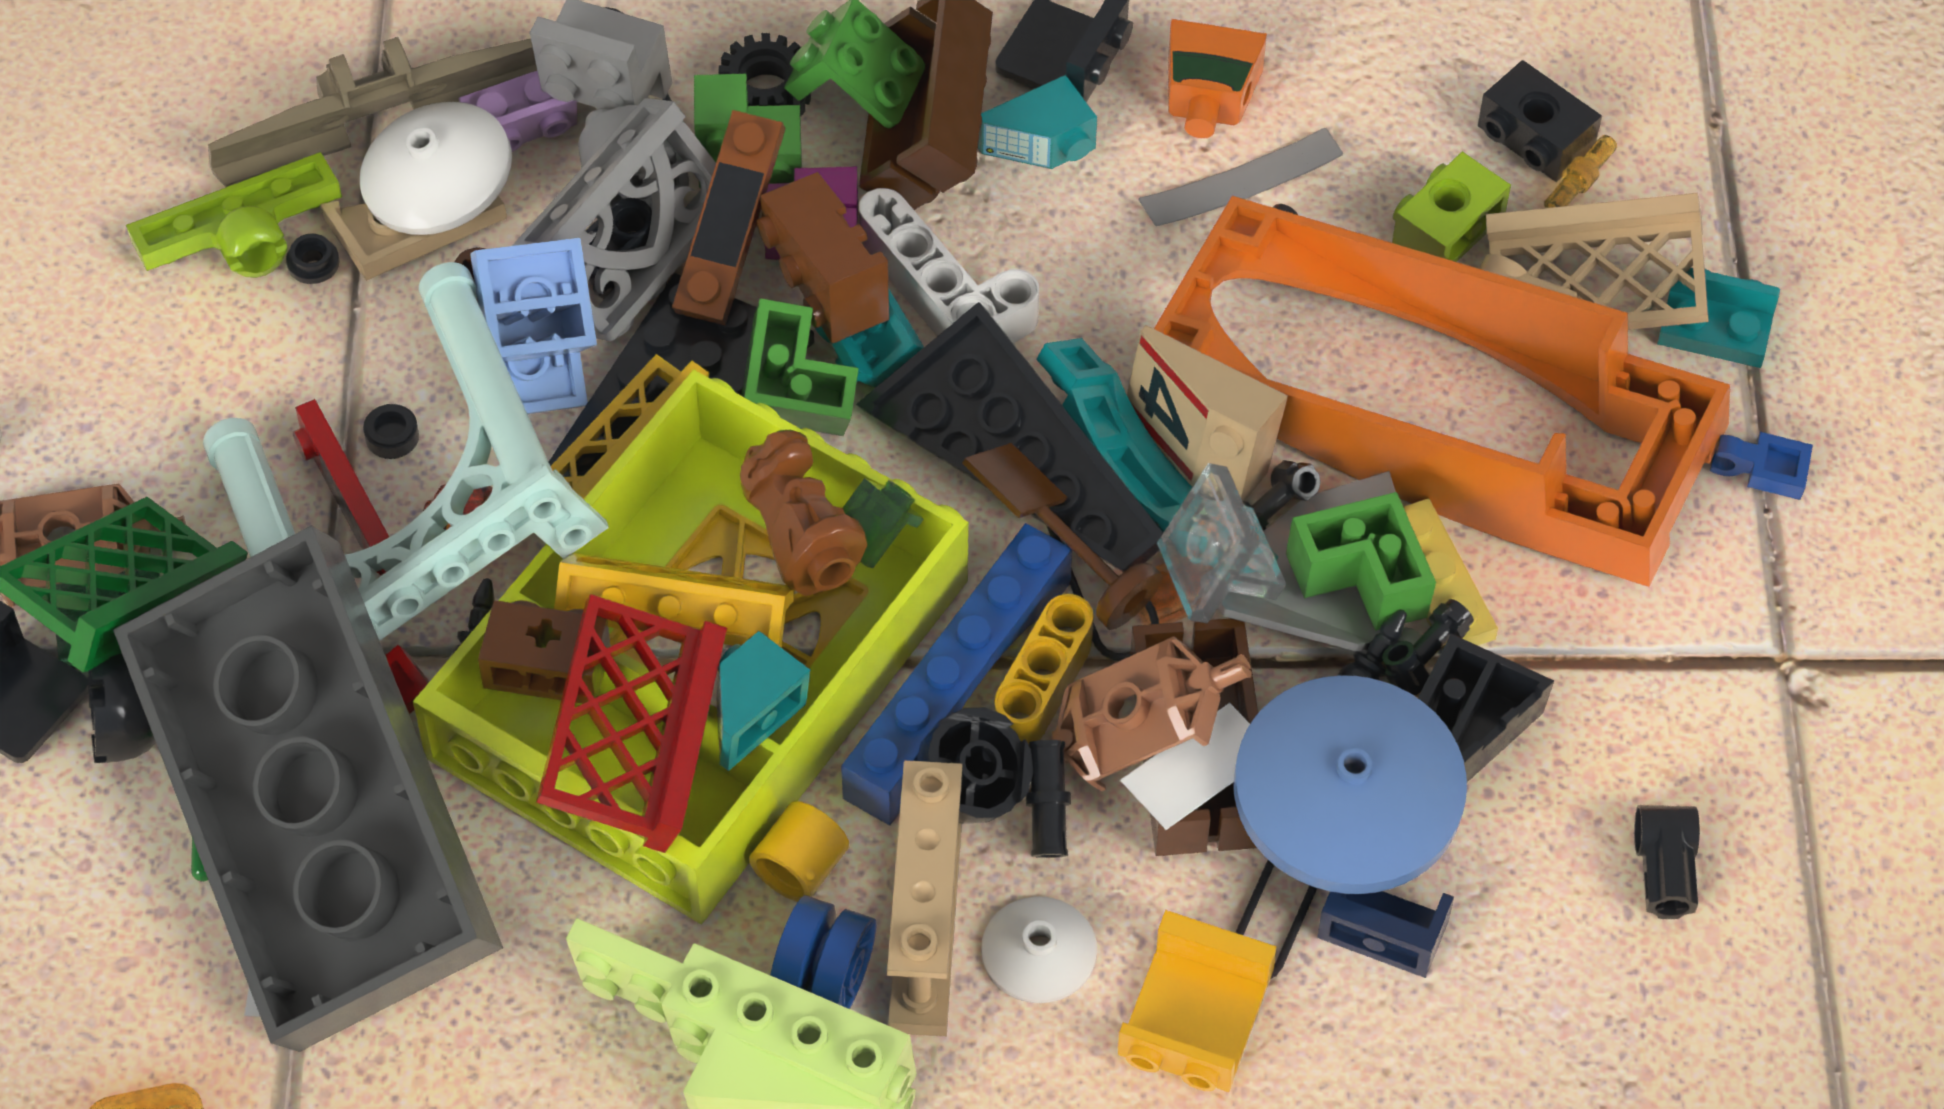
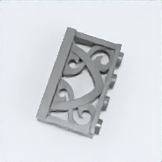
M644 98L512 245L573 238L581 239L587 284L594 268L600 267L595 276L597 293L603 294L606 283L610 281L615 286L598 307H595L590 301L596 339L613 341L624 335L632 327L634 317L648 301L656 298L663 292L668 278L682 263L686 262L716 162L683 121L686 116L674 101ZM666 139L682 158L681 161L670 165L663 144ZM640 169L638 179L650 177V180L634 187L630 179ZM691 172L700 181L701 190L685 207L683 204L685 194L695 190L688 186H674L673 179L683 173ZM617 194L630 198H643L652 194L651 225L645 246L629 250H605L613 229V215L609 202ZM597 218L599 222L598 232L591 231L587 233L585 229Z

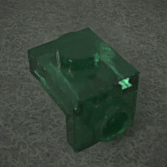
M864 478L843 506L845 514L858 520L865 531L867 547L860 562L870 568L875 567L906 524L918 528L924 520L922 516L911 508L915 501L914 497L890 480L882 486Z

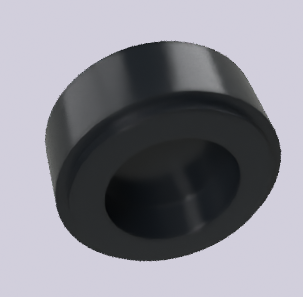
M386 404L372 410L364 421L363 431L367 447L378 457L385 459L403 457L410 453L418 443L419 430L416 417L411 410L402 405Z

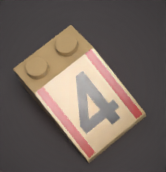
M1147 325L1140 332L1127 396L1156 445L1191 486L1235 507L1241 501H1245L1268 473L1288 395Z

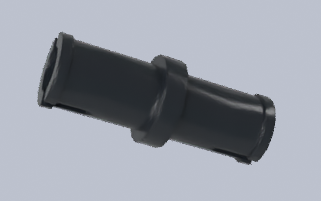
M1031 741L1028 745L1031 749L1034 772L1031 780V792L1026 795V806L1032 807L1033 850L1031 851V857L1068 856L1066 806L1071 805V792L1065 791V741Z

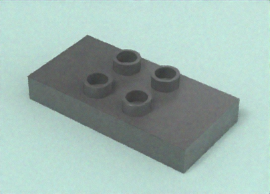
M311 525L113 630L271 1044L301 1052L503 949L339 541Z

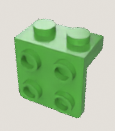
M849 0L832 13L827 10L822 11L806 30V33L810 36L808 42L796 52L790 61V65L794 69L784 88L800 101L829 79H832L884 127H894L900 122L925 70L923 59L859 0Z

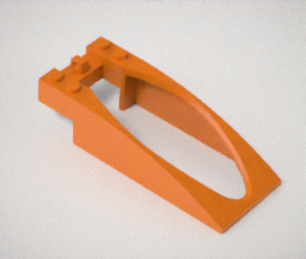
M1231 196L1154 327L1155 330L1288 395L1277 439L1358 480L1390 471L1395 492L1404 501L1412 504L1429 498L1437 514L1506 541L1650 587L1670 546V531L1703 464H1710L1718 448L1720 436L1724 435L1729 425L1730 384L1628 354L1627 312L1236 196ZM1238 278L1258 279L1335 297L1420 324L1455 338L1507 365L1563 400L1599 426L1604 432L1642 444L1619 489L1616 490L1566 474V434L1554 433L1539 463H1534L1269 380L1238 349L1221 327L1210 303L1212 291L1223 281Z

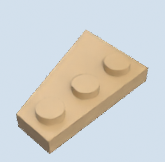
M497 196L481 214L459 227L436 234L413 235L398 232L383 225L371 213L366 203L340 208L339 201L320 204L324 220L366 281L507 219L504 202Z

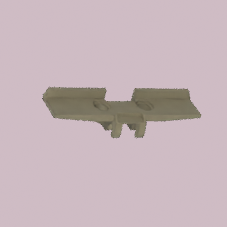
M399 37L383 41L385 49L382 50L381 61L384 71L353 80L344 54L330 58L329 64H326L327 70L316 77L319 99L294 106L208 144L211 171L225 187L319 152L326 156L350 148L351 142L344 126L345 122L407 102L411 103L413 110L434 103L459 102V97L537 71L531 39L449 56L411 68Z

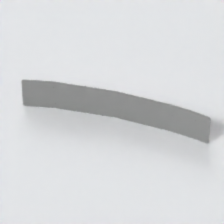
M1322 128L1293 144L1234 169L1178 188L1140 197L1139 201L1154 225L1160 226L1226 206L1231 196L1242 199L1252 197L1311 172L1342 156L1343 152L1327 128Z

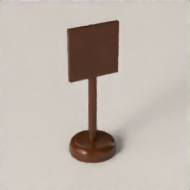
M1012 443L964 459L962 464L1017 518L1036 513L1059 538L1109 585L1100 598L1096 609V616L1108 630H1114L1126 624L1155 595L1162 583L1163 575L1152 564L1145 562L1128 568L1118 576L1049 509V507L1065 502L1067 496Z

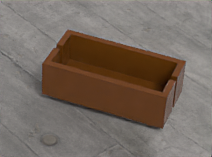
M976 0L917 1L916 10L908 7L884 23L923 59L925 70L898 124L892 128H886L868 113L859 187L864 191L869 192L877 188L894 190L907 201L913 210H916L925 203L932 202L940 191L944 193L955 185L967 181L975 174L978 163L977 148L979 131L982 125L981 113L984 88L987 83L986 69L988 51L991 45L990 34L993 16L991 10Z
M1232 618L1194 621L1191 650L1203 662H1208L1213 667H1216L1242 654L1246 657L1251 667L1245 622ZM1183 622L1132 626L1130 656L1171 637H1176L1183 643ZM1253 674L1250 678H1245L1223 688V692L1220 693L1221 699L1218 710L1231 703L1251 724L1258 714ZM1134 695L1135 705H1136V703H1137V696ZM1149 757V758L1143 760V763H1145L1147 760H1149V759L1152 758V757ZM1234 782L1167 830L1150 813L1155 856L1207 852L1208 842L1217 841L1218 851L1257 848L1240 820L1234 796Z

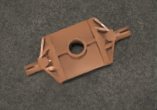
M119 483L0 501V566L52 542L47 537L56 528L71 527L77 530L134 503V501ZM184 515L176 517L186 525ZM145 519L132 524L133 528L161 532ZM104 540L94 542V546L124 550L123 543ZM134 545V552L149 554L150 547ZM62 558L55 561V565L85 569V562ZM95 563V571L125 575L124 567ZM135 569L136 577H138L141 570ZM23 577L18 579L26 586L46 588V581ZM56 582V588L72 586V584ZM0 592V595L10 607L15 606L12 600Z
M1171 637L1068 684L1064 691L1057 728L1051 731L1053 740L1065 741L1064 761H1068L1086 782L1102 792L1106 790V785L1100 779L1193 738L1202 746L1208 745L1221 699L1220 693L1223 692V688L1245 678H1250L1252 676V672L1249 670L1251 669L1246 657L1240 654L1236 658L1213 667L1208 662H1203L1188 646L1176 637ZM1136 695L1137 703L1134 710L1127 717L1119 719V712L1125 700L1130 696Z

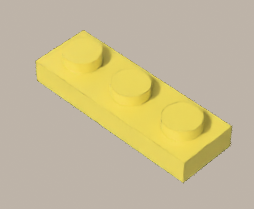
M1430 499L1403 506L1436 581L1428 617L1426 618L1429 626L1431 627L1432 625L1428 618L1441 603L1445 604L1449 599H1454L1464 605L1474 619V622L1469 626L1470 630L1462 639L1475 645L1496 640L1498 627Z

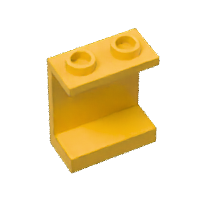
M1165 910L1158 928L1157 949L1129 1023L1123 1022L1119 1031L1118 1055L1126 1057L1129 1064L1146 1072H1157L1161 1069L1182 1076L1185 1083L1199 1090L1213 1091L1217 1088L1230 1092L1274 970L1277 946Z

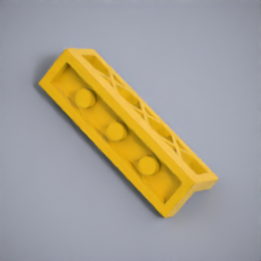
M656 354L551 465L552 471L556 469L563 476L570 470V477L564 478L571 488L584 499L694 369L706 377H709V372L694 361H691L682 371H679ZM657 375L669 383L667 388L653 402L646 403L645 388ZM638 396L639 403L631 404L632 401ZM639 416L619 439H612L610 425L617 417ZM604 432L605 440H597ZM606 452L584 476H577L576 461L583 454Z
M573 553L559 564L554 609L562 611L584 610L585 602L589 595L592 594L699 630L705 621L726 627L725 645H742L760 631L778 646L782 647L786 610L793 604L795 590L782 584ZM607 619L608 627L621 629L617 622Z

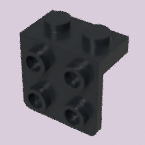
M1034 0L996 58V72L999 75L1034 89L1066 75L1087 102L1096 86L1104 82L1111 62L1119 49L1123 50L1129 41L1133 29V22L1128 20L1129 0H1105L1094 18L1049 0Z
M0 601V753L15 763H24L35 754L88 694V678L83 673L25 639L14 609Z

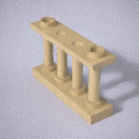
M904 760L887 976H892L888 1026L911 1035L947 1037L962 824L958 823L962 764Z

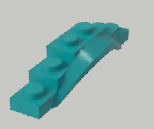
M1083 338L1045 343L1036 360L1049 373L1053 383L1067 394L1062 405L1162 531L1169 535L1173 545L1188 558L1209 554L1214 559L1218 569L1227 574L1232 580L1269 573L1279 556L1257 533L1255 525L1248 518L1232 515L1211 503L1174 468L1144 427L1122 386L1118 373L1112 366L1102 361Z

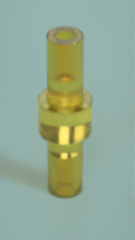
M1602 135L1583 157H1576L1563 171V180L1546 198L1544 207L1568 206L1578 193H1586L1599 178V169L1616 151V141L1608 135Z

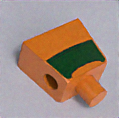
M1177 19L1171 20L1168 50V112L1173 116L1186 118L1184 128L1189 135L1196 138H1209L1215 132L1216 123L1234 126L1241 122L1263 72L1266 33Z

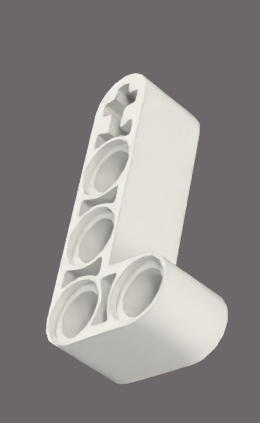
M877 188L869 191L862 197L859 203L860 226L867 233L868 240L861 243L870 255L880 251L888 260L889 280L936 336L941 334L978 302L988 310L1013 343L1035 330L1038 324L1039 283L1031 273L1021 269H1009L977 285L899 193L888 188Z

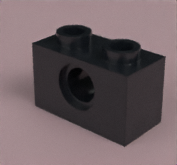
M1521 60L1483 94L1478 127L1484 130L1490 139L1502 143L1523 158L1529 167L1536 171H1541L1557 182L1595 148L1602 115L1526 61Z

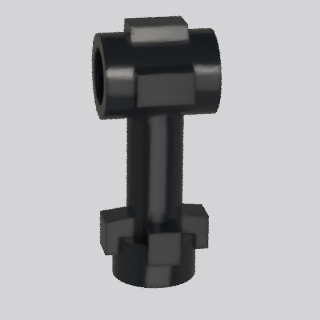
M1283 460L1271 473L1272 488L1252 506L1247 501H1241L1233 508L1234 515L1248 518L1255 525L1256 531L1260 535L1267 529L1268 520L1293 497L1298 500L1308 501L1318 492L1321 484L1320 475L1312 464L1304 462L1297 464L1293 461Z
M1449 599L1445 604L1441 603L1428 618L1432 626L1414 645L1409 641H1398L1384 651L1382 659L1387 667L1385 675L1390 684L1412 695L1419 694L1429 677V673L1425 668L1428 661L1446 644L1451 634L1463 638L1470 630L1469 626L1474 622L1473 616L1464 605L1454 599Z

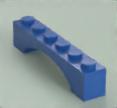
M1027 523L1023 525L841 765L842 795L845 801L889 826L900 813L904 760L916 761L922 740L936 723L963 708L982 679L1009 646L1030 625L1039 619L1045 606L1051 599L1065 592L1071 580L1072 549L1069 546Z

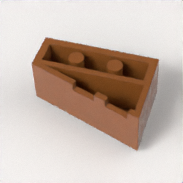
M818 172L760 195L762 217L756 220L761 239L768 249L775 247L781 257L779 263L783 276L791 288L799 287L804 296L803 306L813 307L811 325L814 328L821 326L829 341L833 344L889 320L888 260L881 251L870 255L861 243L868 240L867 233L860 224L850 228L843 214L847 213L845 205Z

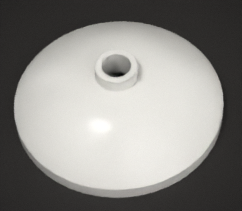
M441 102L416 108L389 124L370 145L360 169L361 194L375 218L383 225L395 231L413 235H428L454 229L481 214L502 191L512 164L510 141L499 121L489 112L475 105L462 102Z

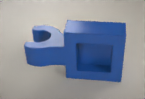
M1764 432L1759 433L1755 444L1743 441L1735 436L1721 435L1718 448L1712 458L1710 471L1721 476H1737L1742 473H1749L1747 487L1800 500L1806 488L1813 445Z

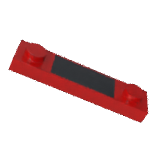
M314 399L295 407L300 429L293 431V437L298 450L305 461L312 458L315 460L362 550L389 538L385 527L317 401ZM382 569L377 571V573L382 576L386 571Z

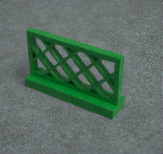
M145 497L0 566V592L69 643L71 648L67 661L85 673L110 657L122 654L113 631L114 629L245 561L248 552L233 541L218 548L149 497ZM145 519L161 532L133 528L132 524ZM104 540L123 543L124 550L94 546V542ZM134 545L162 549L163 556L134 552ZM173 551L192 553L197 558L194 560L173 558ZM61 558L85 562V569L55 565V561ZM95 563L124 567L125 575L95 571ZM135 569L164 573V575L156 579L136 577ZM23 577L46 581V588L26 586L18 579ZM56 582L86 586V594L56 590ZM96 588L126 592V594L118 598L97 596ZM57 607L87 611V613L80 616L74 622L60 612Z

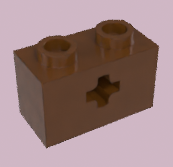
M494 600L478 657L483 688L561 700L583 609L562 611L542 608L529 601L520 600L509 603ZM597 616L594 629L605 647L609 648L611 645L608 621ZM590 647L587 657L594 655ZM601 664L583 671L582 679L594 698L599 695L605 672ZM577 697L576 703H581L579 698Z

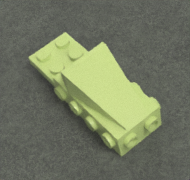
M576 918L566 941L580 979L583 981L582 985L584 988L606 1000H613L615 995L635 1003V1009L647 1018L661 1023L667 1021L673 1043L677 1046V1052L687 1060L697 1064L683 1090L688 1109H911L916 1090L911 1088V1085L917 1074L909 1034L693 943L684 962L681 963Z

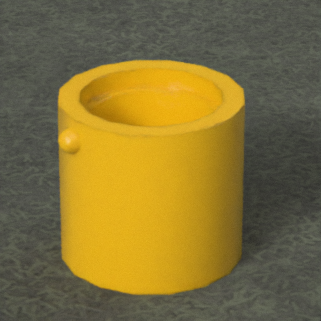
M792 801L751 853L749 861L754 872L764 883L782 896L798 902L804 895L812 897L848 850L849 840L841 827L827 814L807 803Z

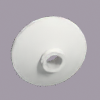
M1028 897L1006 905L992 917L983 934L981 954L983 965L989 978L1004 993L1025 1002L1050 1003L1072 995L1087 982L1096 963L1097 941L1088 920L1073 906L1054 898ZM1033 936H1045L1050 941L1045 945L1038 946L1031 943L1029 939Z

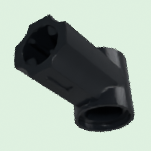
M1638 805L1636 808L1634 843L1636 855L1643 857L1646 912L1657 915L1659 919H1679L1684 915L1695 913L1698 907L1695 857L1699 848L1700 824L1696 806Z

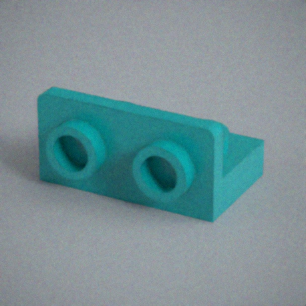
M1691 267L1686 273L1694 279V271ZM1705 269L1709 322L1661 326L1657 345L1761 368L1780 289L1763 284L1757 280L1740 279ZM1678 281L1670 289L1667 304L1673 309L1696 307L1695 292Z

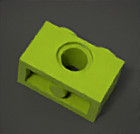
M1462 151L1448 165L1442 163L1437 166L1429 176L1426 185L1415 196L1408 194L1400 201L1393 213L1395 226L1392 243L1457 262L1487 234L1486 214L1506 212L1511 184Z

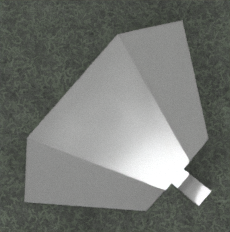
M1390 471L1318 492L1308 501H1299L1264 530L1260 536L1279 556L1269 573L1232 580L1219 569L1212 573L1206 579V592L1222 616L1344 649L1361 651L1366 654L1369 644L1374 636L1380 633V630L1375 631L1357 586L1304 598L1286 556V548L1293 517L1394 493L1395 488ZM1405 627L1398 641H1409L1414 645L1422 634L1412 628Z

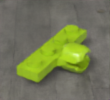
M319 152L127 224L126 228L146 271L170 264L204 249L216 248L221 251L233 272L244 277L257 278L273 272L282 263L288 250L287 243L283 238L284 234L278 223L296 214L318 208L320 204L342 197L337 178L322 153Z

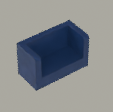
M1384 891L1366 894L1329 892L1321 911L1317 938L1426 978L1448 925L1454 896L1443 893L1435 911Z

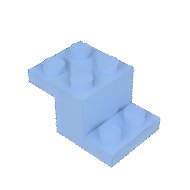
M573 238L471 252L470 256L478 305L527 414L586 406L588 400L580 352L596 346L597 341L581 239Z

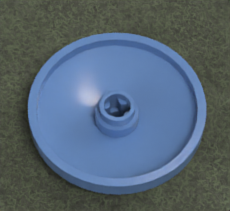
M1340 675L1322 677L1306 681L1282 692L1264 706L1252 720L1241 741L1235 765L1234 796L1240 820L1254 845L1273 865L1287 875L1312 887L1336 893H1376L1403 885L1423 874L1448 849L1459 827L1466 803L1467 778L1464 760L1459 746L1445 723L1431 708L1409 692L1384 681L1367 677Z

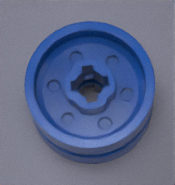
M807 895L802 896L785 925L776 950L770 976L850 1009L863 982L870 961L876 935V919L849 909L842 911L836 918L834 904Z

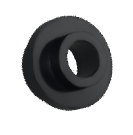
M314 233L298 237L292 243L286 256V264L290 275L297 281L306 284H317L328 280L336 273L340 262L339 254L334 244L326 237Z

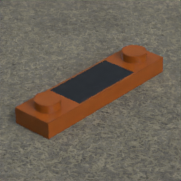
M732 110L672 305L675 313L726 326L757 225L756 220L761 212L760 195L767 192L786 128L783 122Z

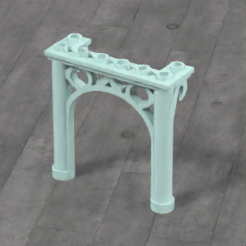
M455 262L442 263L428 270L420 280L419 293L468 405L470 417L469 432L464 452L445 487L419 516L382 542L364 550L345 554L353 577L361 578L358 589L379 641L532 533H535L565 559L609 528L606 519L579 496L556 469L552 471L476 300L477 287L467 267ZM228 418L215 423L206 432L203 446L210 464L219 471L248 553L252 557L294 535L295 532L254 425L243 418ZM491 447H493L499 461V465L496 467L487 464ZM493 485L489 498L472 512L463 515L464 507L475 489ZM448 523L451 525L447 530L443 529ZM384 569L386 573L380 576L377 571Z

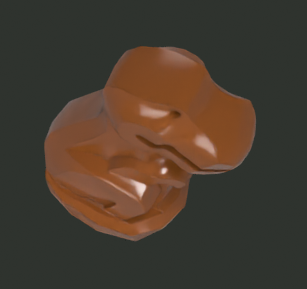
M791 429L780 430L767 435L763 444L751 446L747 450L740 472L741 487L747 501L760 511L764 519L773 556L782 581L789 588L804 596L835 589L847 582L863 557L867 547L865 531L859 521L846 515L843 508L833 506L827 500L823 481L811 477L803 478L813 465L812 452L807 437L801 432Z

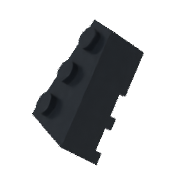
M1451 634L1418 699L1431 708L1452 733L1464 760L1468 782L1544 713L1554 680Z

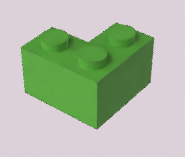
M746 74L694 75L695 136L713 160L717 162L732 110L783 122L786 129L769 184L794 182L795 168H802L800 105L748 106Z
M760 298L753 319L741 396L755 404L763 403L770 406L778 413L780 418L800 429L808 428L816 432L844 436L851 421L859 368L805 359L813 307Z
M1397 492L1292 518L1286 556L1304 598L1357 586L1375 631L1379 630L1383 622L1400 609L1407 613L1405 623L1428 617L1436 581Z

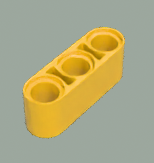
M1062 594L1049 601L996 692L994 711L1005 715L1014 723L1010 727L1017 733L1020 741L1026 739L1027 743L1042 739L1062 703L1065 688L1068 684L1074 682L1090 654L1093 637V609L1087 600L1078 595ZM1062 627L1075 628L1076 631L1065 632L1059 629ZM1045 669L1053 673L1050 675L1036 674L1035 671ZM1021 712L1029 716L1026 718L1017 719L1009 715L1012 713Z

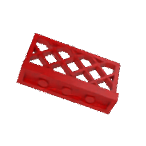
M590 594L585 602L536 803L644 836V847L665 853L683 827L727 628L705 621L699 630ZM599 616L617 622L628 639L606 648L594 629L596 617ZM660 636L681 643L678 659L661 666L646 642ZM590 647L594 655L587 657ZM634 648L649 673L628 682L613 657ZM601 664L616 688L594 698L583 681L582 674L583 671ZM675 672L672 682L668 675ZM655 681L668 700L666 709L650 716L634 691ZM578 697L582 705L575 707L576 698ZM622 697L637 723L616 732L600 707ZM589 714L604 739L582 749L569 727L571 721ZM663 722L660 732L656 725ZM644 731L656 750L655 759L638 767L622 741ZM564 748H566L570 755L562 759ZM610 748L626 773L604 783L588 758ZM576 764L592 790L577 796L555 789L558 772ZM652 772L650 782L648 783L644 775ZM632 782L645 802L642 816L621 810L610 792Z

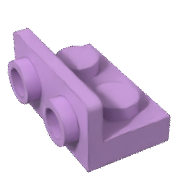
M538 70L459 97V102L480 107L499 121L510 141L512 152L517 150L523 143L543 136L547 138L556 137L565 133L570 127L577 125V102L573 100L569 102L560 101L541 90Z

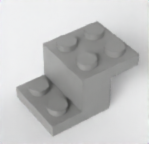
M566 0L556 21L538 16L530 31L541 90L557 100L564 102L573 100L593 106L596 109L610 110L620 106L639 105L649 95L665 99L672 85L664 26L580 0Z

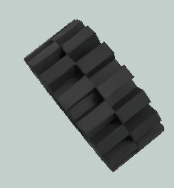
M761 33L762 41L758 42L754 41L753 35L744 37V47L737 41L731 44L730 54L724 52L721 57L719 74H746L747 81L759 75H774L784 80L780 85L768 89H759L747 84L748 106L800 105V117L806 112L805 104H810L811 93L798 101L784 88L794 69L790 65V61L801 48L799 44L794 41L787 47V37L778 35L776 42L770 41V33Z

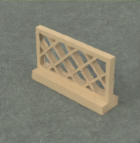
M1698 193L1486 214L1490 254L1501 256L1526 255L1535 262L1527 272L1528 275L1537 278L1545 270L1563 283L1561 287L1577 292V295L1586 301L1610 307L1607 304L1625 286L1644 299L1642 304L1633 313H1628V330L1709 322L1702 215ZM1691 237L1692 251L1678 266L1658 253L1668 240ZM1630 244L1640 251L1641 254L1623 272L1607 260L1605 256L1616 245ZM1577 249L1587 256L1588 259L1570 277L1552 262L1563 250ZM1650 259L1669 273L1652 293L1633 279ZM1597 265L1616 278L1599 298L1579 284ZM1692 266L1694 279L1686 273ZM1680 281L1695 292L1696 307L1673 309L1662 301L1661 298Z

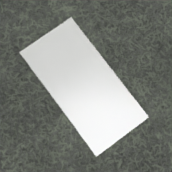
M1228 703L1217 711L1208 745L1202 746L1192 738L1156 754L1120 779V781L1167 830L1234 782L1238 751L1250 723L1231 703Z

